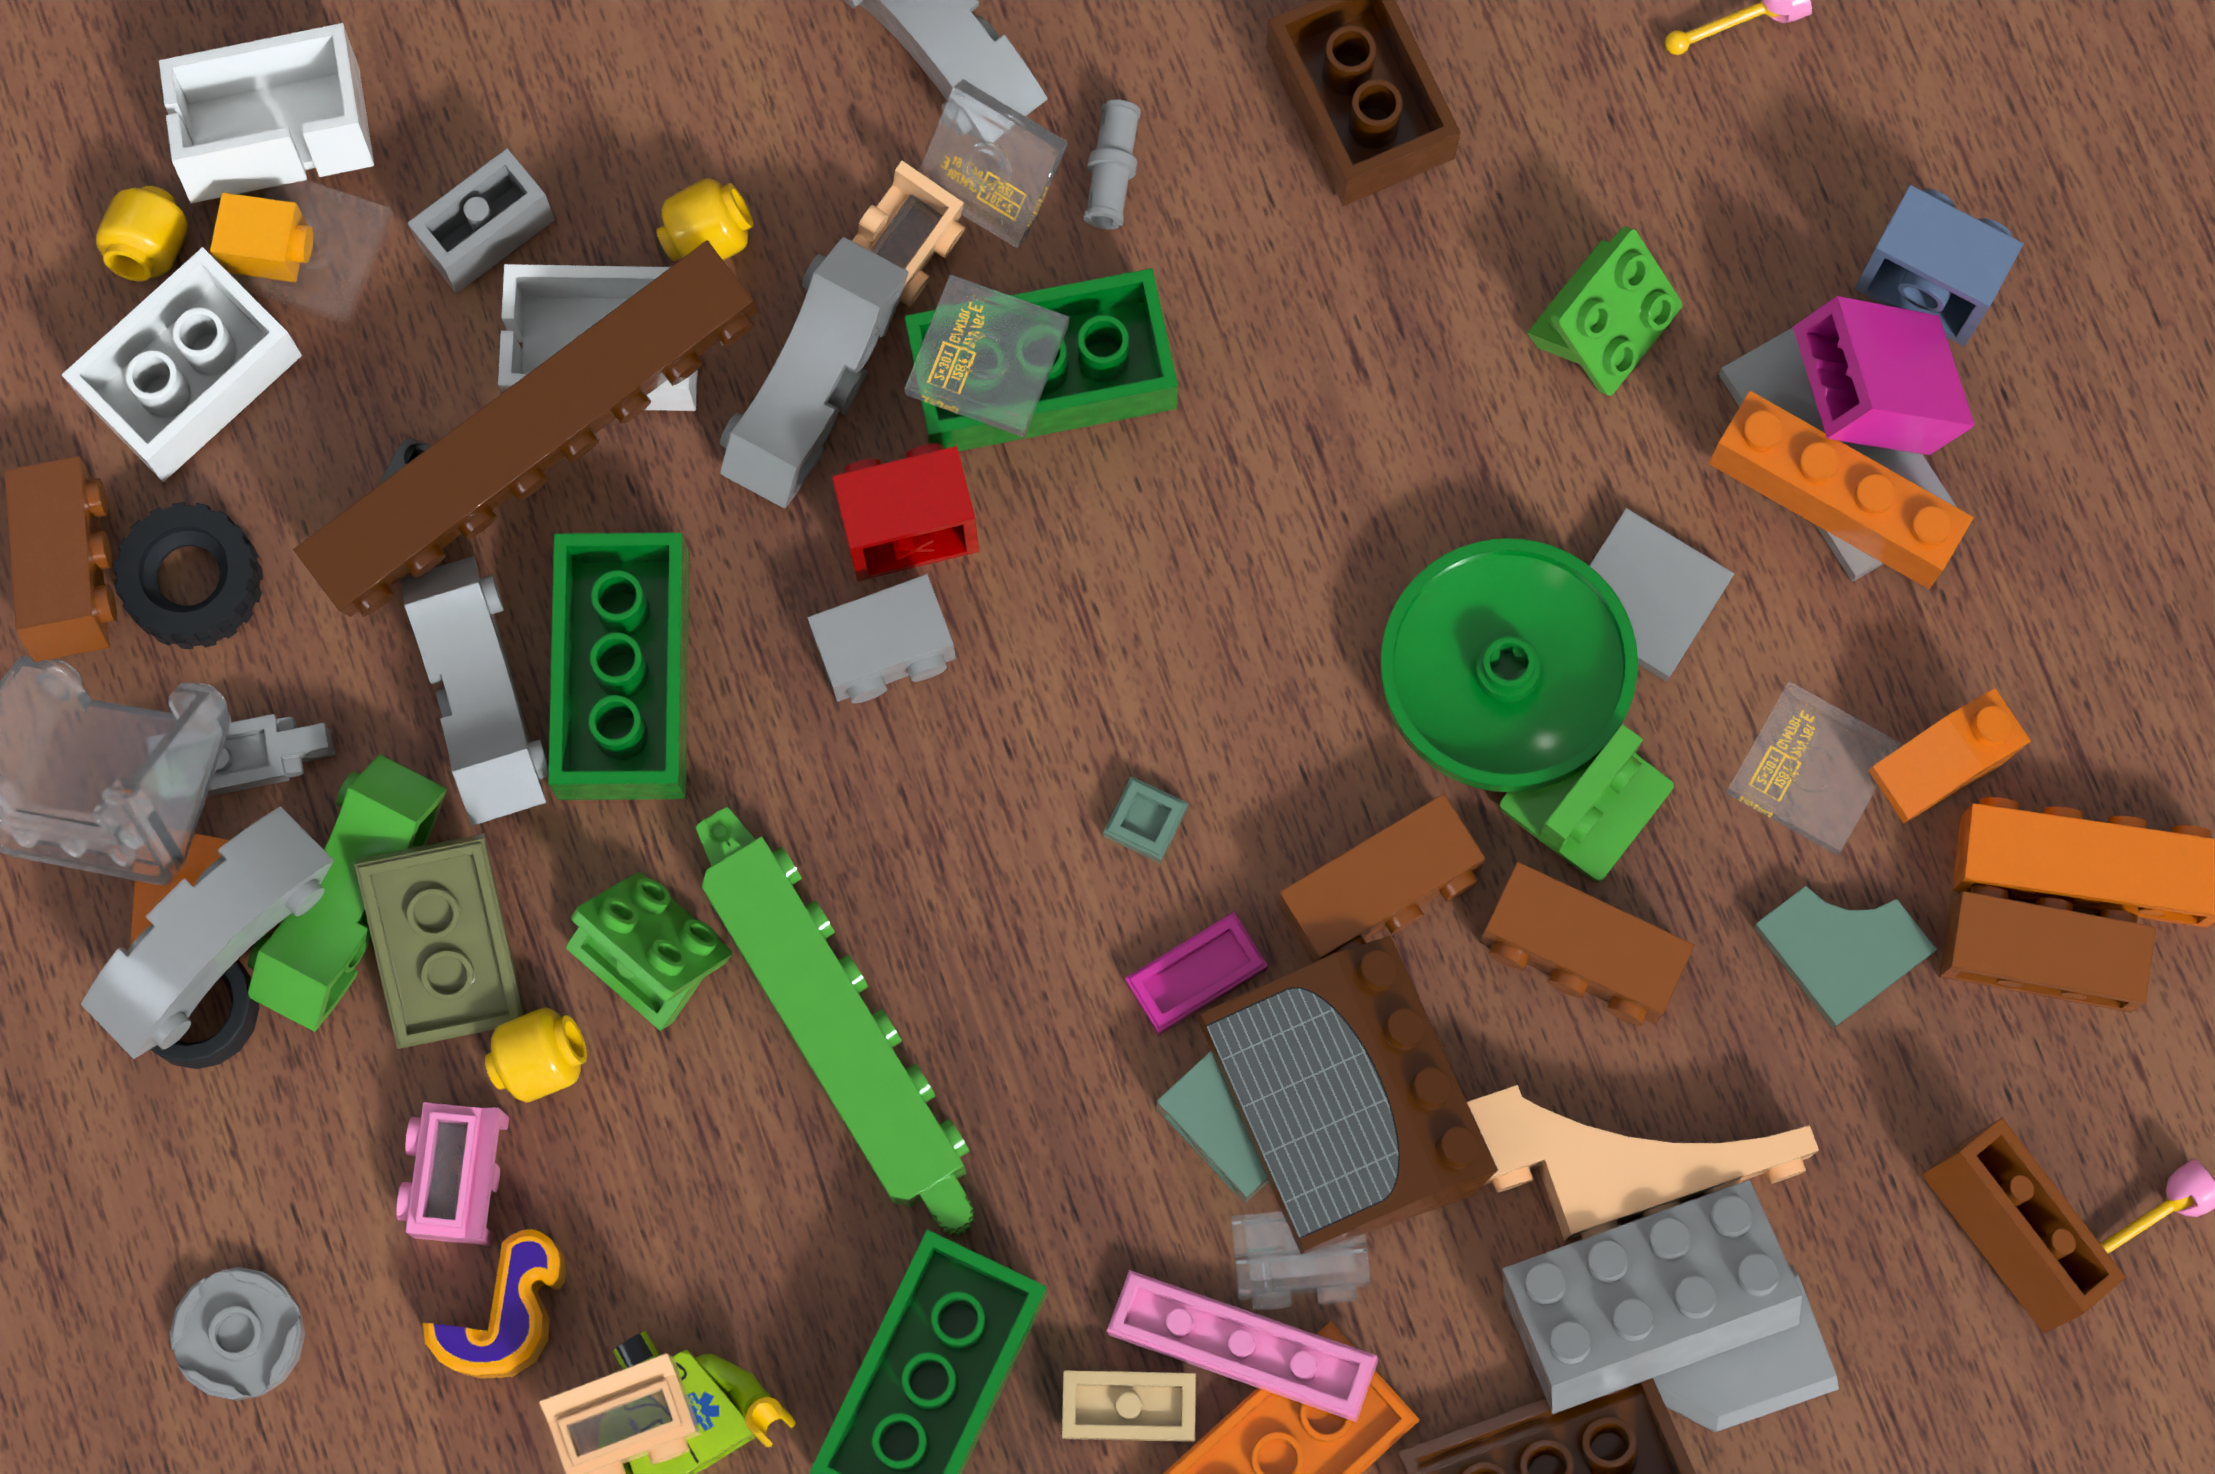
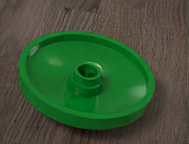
M1490 539L1457 548L1441 556L1422 570L1405 588L1389 616L1384 631L1381 647V683L1387 708L1399 733L1414 752L1432 768L1453 780L1479 789L1497 792L1530 791L1559 783L1589 766L1624 723L1633 700L1638 676L1637 643L1632 624L1619 597L1599 573L1588 564L1564 550L1545 543L1526 539Z

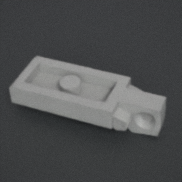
M275 714L149 740L158 799L164 806L289 781V777L304 774L302 762H310L336 755L332 729L330 730L326 727L325 723L297 728L294 717L278 718Z

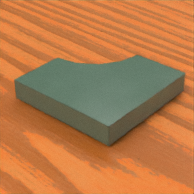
M1807 886L1753 926V929L1832 1029L1937 950L1897 899L1876 909L1847 910L1826 903Z

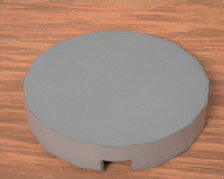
M240 1267L221 1270L222 1272L214 1273L210 1277H205L192 1285L177 1305L170 1329L172 1350L175 1352L176 1361L186 1380L206 1394L235 1401L263 1396L283 1383L300 1360L305 1338L302 1310L289 1289L264 1272Z

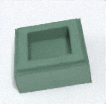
M1131 776L1103 832V837L1161 864L1188 809L1189 803Z

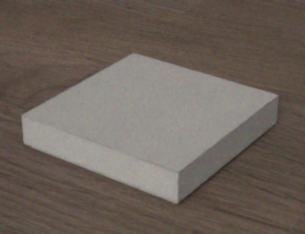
M1627 508L1590 564V567L1599 573L1611 586L1628 614L1637 643L1638 665L1666 682L1671 677L1735 574Z

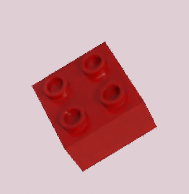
M926 444L909 450L906 453L905 459L881 464L879 459H864L847 465L843 469L844 473L832 476L857 582L979 552L976 518L957 446L943 449L941 444Z

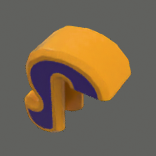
M532 1229L521 1230L505 1239L501 1245L488 1331L423 1323L425 1344L438 1361L461 1374L481 1379L513 1377L536 1363L549 1340L550 1322L543 1302L538 1295V1289L542 1285H548L554 1290H559L565 1283L567 1265L565 1255L559 1245L542 1232Z

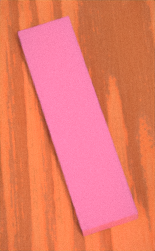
M1131 1270L1128 1272L1107 1329V1333L1111 1337L1357 1422L1378 1362L1377 1355Z

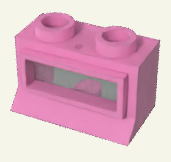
M423 1102L422 1116L410 1118L405 1147L407 1156L416 1157L413 1181H403L401 1183L396 1210L397 1220L407 1222L405 1233L416 1239L492 1246L494 1233L488 1230L486 1225L491 1192L498 1191L500 1182V1166L495 1163L499 1129L508 1130L509 1117L500 1108H477Z

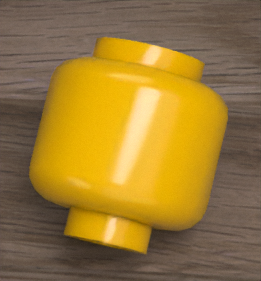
M705 178L664 201L661 210L664 225L657 229V236L666 254L673 262L684 258L706 240L710 242L724 261L746 248L748 243L747 230L752 228L754 223L744 199L732 183L723 186L717 180Z
M155 186L124 189L111 199L97 230L96 245L103 256L105 265L112 272L131 281H146L149 278L163 276L173 267L187 235L188 221L183 211L176 205L174 197L167 191Z
M545 1007L497 1026L491 1037V1052L485 1056V1066L489 1078L497 1089L502 1090L506 1088L514 1098L526 1103L576 1083L580 1075L581 1064L587 1060V1049L576 1022L568 1015L561 1017L558 1012Z

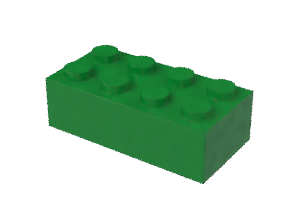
M1153 268L972 303V309H975L976 306L977 310L980 311L981 307H983L981 314L968 310L970 305L968 303L905 316L908 341L929 444L943 445V449L957 446L958 451H964L1177 409L1178 383ZM961 310H963L966 313L969 312V321H965L959 318L960 314L967 316V314L962 313ZM976 315H978V317L980 318L984 317L985 321H981L980 319L976 318ZM974 320H978V321H980V325H983V324H982V322H983V323H984V326H983V327L977 326V325H975L973 322H974ZM957 321L968 322L966 329H960L964 334L953 331L954 329L958 330L956 328H961L955 326L956 324L965 327L966 323H956ZM971 327H980L983 329L980 333V329H971ZM969 333L979 334L980 336H974L978 338V341L969 336ZM951 337H955L956 340H954V339H951V340L958 343V342H959L958 339H960L961 342H960V344H954V343L950 342V338H951ZM966 341H977V343H965V342H966ZM943 342L977 354L960 397L926 386ZM969 344L975 345V349H970L968 347H965L964 345L969 346ZM945 346L930 383L931 385L943 389L958 350ZM960 351L945 390L958 394L972 360V355ZM946 352V353L949 354V355L953 354L952 356H954V357H953V358H952V357L950 358V356H947V355H945L944 353ZM942 358H946L951 360L952 363L946 364L943 363L941 360ZM959 360L964 363L967 362L966 364L968 365L964 366V364L959 363ZM940 364L948 365V366H949V369H948V370H945V369L948 368V367L942 366V368H940L939 365H940ZM961 366L966 371L965 373L957 372L955 368ZM954 371L956 372L955 375H957V374H963V378L960 379V378H959V377H961L960 375L957 376V377H954V376H953ZM935 375H937L936 378H938V377H944L945 380H944L943 382H941V380H943L942 378H940V379H938V380H935L934 378H935ZM954 377V378L959 379V380H962V381L959 382V381L953 380V379H951V378Z
M682 533L554 534L548 785L558 800L686 799L690 552Z
M926 1230L809 1473L963 1474L1048 1295L1047 1286L930 1230Z

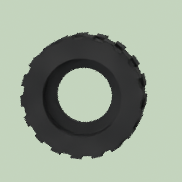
M185 502L172 503V507L165 509L159 507L150 511L151 515L144 520H138L131 527V533L126 539H122L118 547L120 554L118 560H114L113 572L117 575V583H114L117 595L124 602L122 605L124 609L148 635L152 634L158 642L170 646V643L176 644L181 649H193V646L200 645L207 648L217 645L216 641L227 637L229 639L237 633L236 629L243 622L247 624L253 615L252 609L255 603L260 601L262 591L259 586L260 580H263V571L256 558H259L255 547L238 524H234L231 518L222 511L218 510V512L211 510L208 505L196 503V506L186 505ZM195 546L207 550L215 557L220 571L218 585L214 592L203 602L189 606L178 605L169 601L162 594L158 585L159 568L163 560L171 552L182 547Z

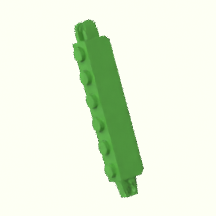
M728 807L717 811L695 826L711 864V867L706 870L702 889L892 1202L913 1207L923 1201L935 1222L937 1221V1224H939L938 1227L944 1229V1233L948 1232L950 1236L956 1234L958 1237L961 1233L966 1234V1230L971 1229V1223L975 1222L972 1219L975 1213L972 1212L971 1201H968L967 1194L957 1180L966 1174L965 1166L960 1157L970 1152L966 1143L950 1118L940 1124L935 1119L926 1102L936 1097L935 1093L916 1063L905 1069L892 1049V1047L902 1042L900 1036L883 1009L873 1014L868 1010L859 995L861 991L868 988L865 979L849 954L838 960L825 939L833 935L835 931L817 901L814 900L805 906L792 885L802 878L783 846L771 852L763 837L755 839Z

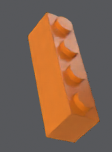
M1752 391L1748 392L1718 442L1708 463L1927 589L1931 588L1943 572L1974 519L1973 516L1838 440L1827 439L1823 431Z
M1985 797L1980 799V804L1972 803L1960 816L1952 891L1970 892L1972 886H1992L2009 891V899L2034 902L2039 897L2057 898L2073 903L2075 909L2095 912L2103 909L2122 910L2136 914L2138 918L2208 928L2215 923V838H2211V830L2198 826L2179 825L2172 827L2171 832L2147 829V821L2136 817L2112 816L2108 818V823L2085 820L2083 819V812L2074 808L2046 807L2044 808V813L2019 810V803L2011 799Z

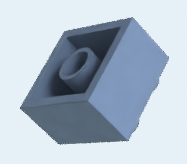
M1910 185L1854 289L1883 305L1939 315L1946 337L1965 347L1990 308L2024 243L2013 238L2009 229L2001 223L1988 218L1976 219L1956 209L1954 202L1946 195L1936 190H1920Z

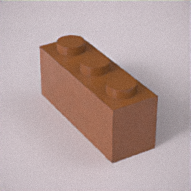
M80 456L4 470L15 629L33 662H39L110 648L108 622L117 620V609L111 586L108 583L104 584L103 569L112 568L113 561L107 534L104 530L100 531L99 517L108 515L107 497L101 479L90 478Z
M1442 794L1280 891L1277 905L1311 960L1315 962L1333 953L1365 944V939L1387 927L1391 935L1406 929L1424 916L1420 906L1440 894L1446 902L1464 894L1479 882L1474 874L1480 871L1485 857L1445 794Z
M1520 862L1516 863L1480 940L1481 943L1491 947L1489 955L1496 961L1517 970H1524L1526 964L1549 974L1550 977L1547 982L1559 991L1577 998H1583L1585 992L1609 1002L1607 1011L1610 1014L1637 1026H1642L1644 1020L1656 1024L1662 1017L1695 946L1691 942Z
M1983 885L1972 886L1970 892H1961L1950 903L1940 978L2128 1013L2133 1012L2146 1003L2156 927L2138 924V916L2136 914L2114 909L2099 910L2098 916L2073 912V903L2049 897L2036 898L2034 904L2009 900L2010 892L2007 890Z
M2003 1118L1998 1119L1963 1140L1922 1174L1923 1178L2044 1334L2086 1313L2126 1278Z

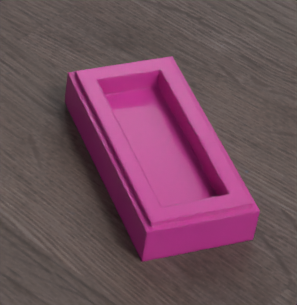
M1232 912L1125 977L1124 982L1159 1036L1266 971L1268 964L1235 912Z

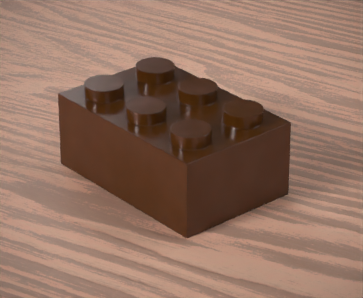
M1313 0L1268 19L1267 52L1342 206L1455 159L1461 132L1396 0Z

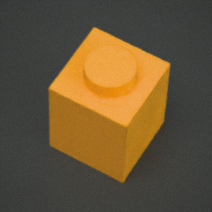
M222 193L210 253L214 259L231 274L296 282L300 263H308L313 248V228L308 226L298 205L294 202Z

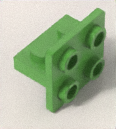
M1623 226L1610 243L1604 240L1599 242L1529 329L1527 334L1537 348L1580 364L1600 393L1611 396L1681 310L1682 301L1637 231Z
M1622 724L1589 766L1559 783L1544 788L1507 792L1500 801L1499 809L1593 882L1600 883L1671 793L1674 783L1636 754L1643 739Z
M641 872L634 873L578 906L571 916V920L578 926V929L565 947L659 1031H662L675 1021L703 978L726 964L732 955L731 949L718 939L716 932L709 925L696 920L670 897L668 890L662 884L648 878Z

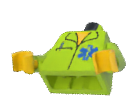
M647 1331L633 1336L612 1351L622 1370L661 1356ZM686 1349L673 1356L676 1361L701 1435L687 1440L690 1451L670 1460L652 1465L649 1455H645L624 1463L623 1466L626 1474H698L755 1438L765 1447H771L773 1443L766 1437L768 1426L775 1420L783 1419L790 1428H793L795 1420L779 1401L769 1395L750 1371L714 1353L695 1357ZM663 1390L609 1410L600 1421L599 1449L673 1421Z

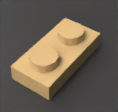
M1064 1371L1062 1439L1194 1442L1196 1373Z

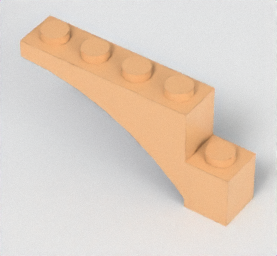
M1518 1085L1467 1102L1498 1168V1171L1484 1185L1493 1182L1496 1193L1506 1191L1532 1181L1533 1177L1530 1170L1538 1167L1564 1241L1581 1236L1583 1240L1619 1227V1222L1643 1215V1218L1680 1205L1681 1201L1702 1194H1711L1764 1173L1769 1184L1796 1176L1806 1171L1803 1160L1810 1158L1819 1151L1810 1126L1768 1137L1725 1143H1671L1627 1137L1583 1125L1544 1109L1523 1098Z

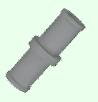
M1108 100L1106 104H1102V117L1096 150L1089 154L1087 167L1092 173L1087 208L1084 212V221L1100 229H1117L1123 225L1128 181L1136 175L1138 163L1137 159L1133 156L1141 109L1137 105L1124 100Z

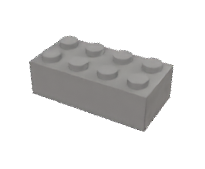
M1750 1180L1502 1268L1505 1302L1552 1414L1799 1325L1802 1293Z

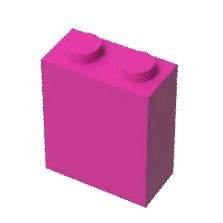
M1836 296L1793 326L1827 439L1931 455L1975 426L1939 315Z

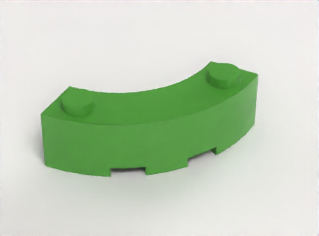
M381 754L361 774L353 771L346 778L336 800V805L341 807V811L324 849L334 860L321 883V886L325 889L324 894L306 913L298 917L291 913L283 919L272 935L266 933L257 941L248 959V967L254 970L248 991L251 999L314 1032L319 1028L357 977L358 972L354 968L363 957L371 940V933L355 869L356 859L427 845L447 788Z

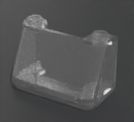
M21 655L0 680V852L17 858L156 885H167L186 863L230 727L231 716L223 695L215 687L204 683H181L169 695L168 703L173 713L92 700L82 686L80 674L68 663L58 659L33 662L31 657Z

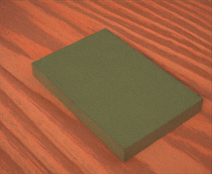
M485 833L356 859L355 869L397 1049L494 1030L505 1022L525 1015Z

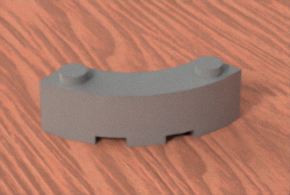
M844 0L852 8L859 5L869 12L910 53L946 99V102L942 104V109L949 121L962 134L970 131L991 144L1048 99L1005 34L1000 37L984 18L974 16L972 12L979 7L978 0Z
M845 237L840 239L827 256L820 253L816 255L802 281V287L808 290L805 300L776 363L744 415L736 412L722 433L720 445L725 447L726 451L720 471L721 475L786 509L823 455L825 449L822 445L832 431L838 413L846 416L868 373L863 367L871 356L879 336H885L909 271Z
M472 556L433 568L418 578H414L413 575L403 577L401 585L404 606L431 684L443 681L444 684L443 688L436 690L438 704L443 717L440 721L446 740L452 774L471 826L546 803L541 779L549 777V760L542 740L532 741L517 687L494 617L495 613L504 611V607L493 574L481 577L475 557Z
M281 806L244 829L220 847L218 854L221 857L201 874L194 887L184 878L146 916L153 925L137 937L128 951L124 947L118 948L88 990L81 1005L133 1059L156 1045L161 1049H166L176 1043L191 1026V1021L188 1019L190 1014L228 968L275 925L291 913L296 917L303 915L324 894L325 889L321 886V883L334 860Z

